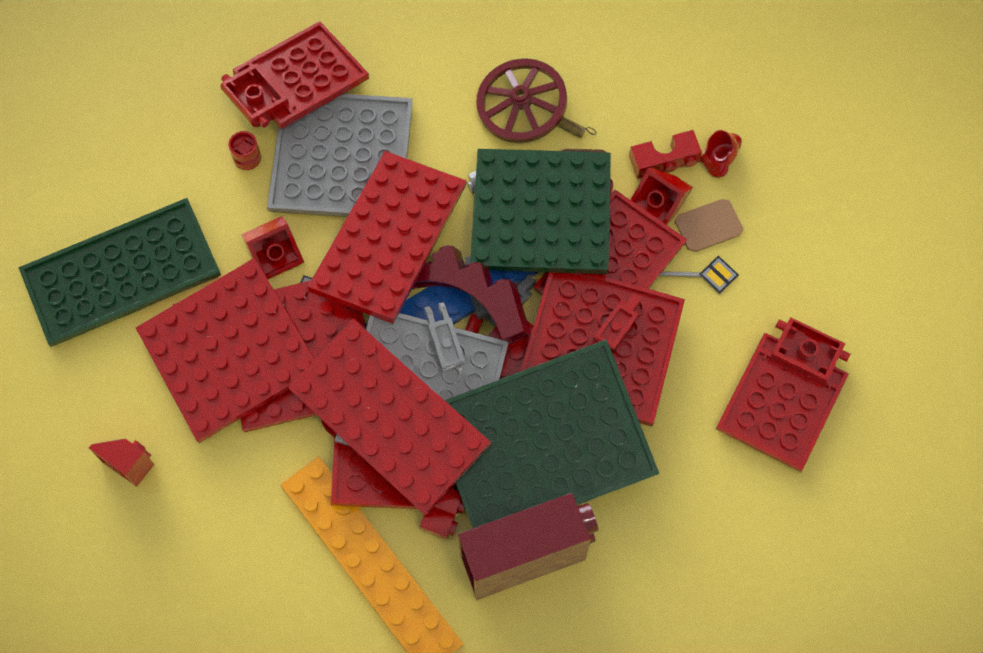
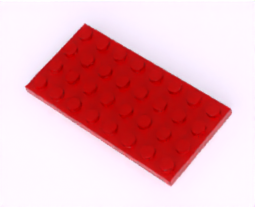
M385 151L309 283L308 292L394 324L460 199L467 180Z
M354 319L339 332L288 387L425 516L492 444Z

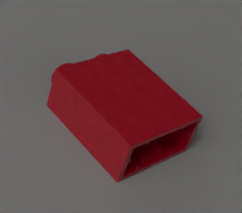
M573 493L459 533L460 556L476 600L585 561L589 544L596 541L594 533L599 531L590 504L586 503L577 506Z

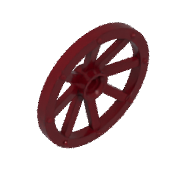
M521 58L507 61L489 72L479 87L476 104L479 117L490 133L505 141L524 143L540 139L557 127L565 114L568 98L565 83L553 67L539 60ZM531 69L523 84L519 85L512 71ZM539 71L553 80L551 83L529 89ZM506 74L513 89L491 86L499 77ZM555 89L559 91L558 106L534 97V95ZM487 94L509 97L490 110H485ZM533 104L554 114L545 124L539 127L530 109V105ZM513 105L505 130L490 120L491 117ZM519 110H524L531 125V131L512 132Z

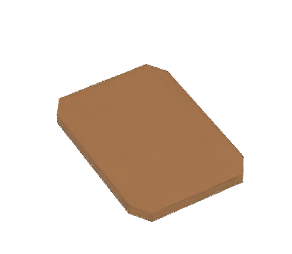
M720 199L679 214L675 220L680 234L687 239V249L694 252L738 237L744 229L730 200Z

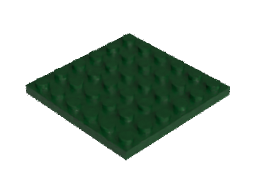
M478 149L470 263L481 262L489 270L608 274L611 153Z

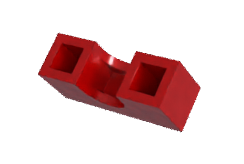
M694 130L672 135L670 144L672 151L669 153L658 152L654 148L652 141L631 146L629 158L637 179L643 178L648 168L670 173L677 168L683 166L692 167L700 162L702 151Z

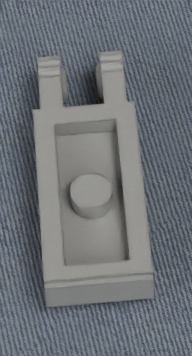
M442 302L439 303L438 309L443 320L435 322L430 306L425 307V314L441 369L445 370L465 364V360L452 319L449 318L446 306Z

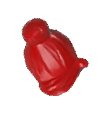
M717 130L709 137L705 154L701 155L700 163L704 164L713 177H724L728 173L729 165L735 160L739 152L738 150L741 148V137L735 133L730 134L723 130Z

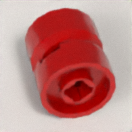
M248 131L236 132L231 136L228 146L235 165L242 170L256 168L261 162L262 157L256 137Z

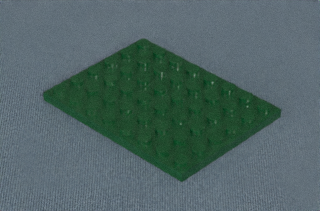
M607 339L445 400L492 443L456 482L473 528L573 493L575 501L579 505L660 474Z

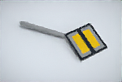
M718 255L702 272H662L660 276L702 277L720 294L739 274Z

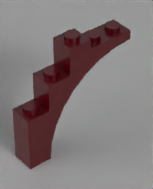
M443 246L439 251L432 253L434 262L425 263L412 290L420 287L442 286L469 293L488 310L496 322L503 340L511 344L531 336L519 291L515 283L509 279H501L493 285L489 268L481 262L470 263L465 268L462 253L454 246Z

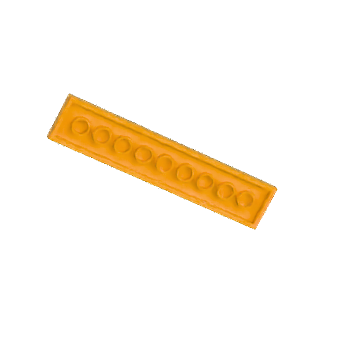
M320 457L314 459L281 484L283 490L407 653H455L464 645L361 510L353 506H331L332 473Z

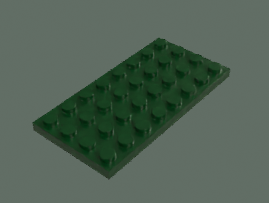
M188 198L18 267L50 347L221 276Z

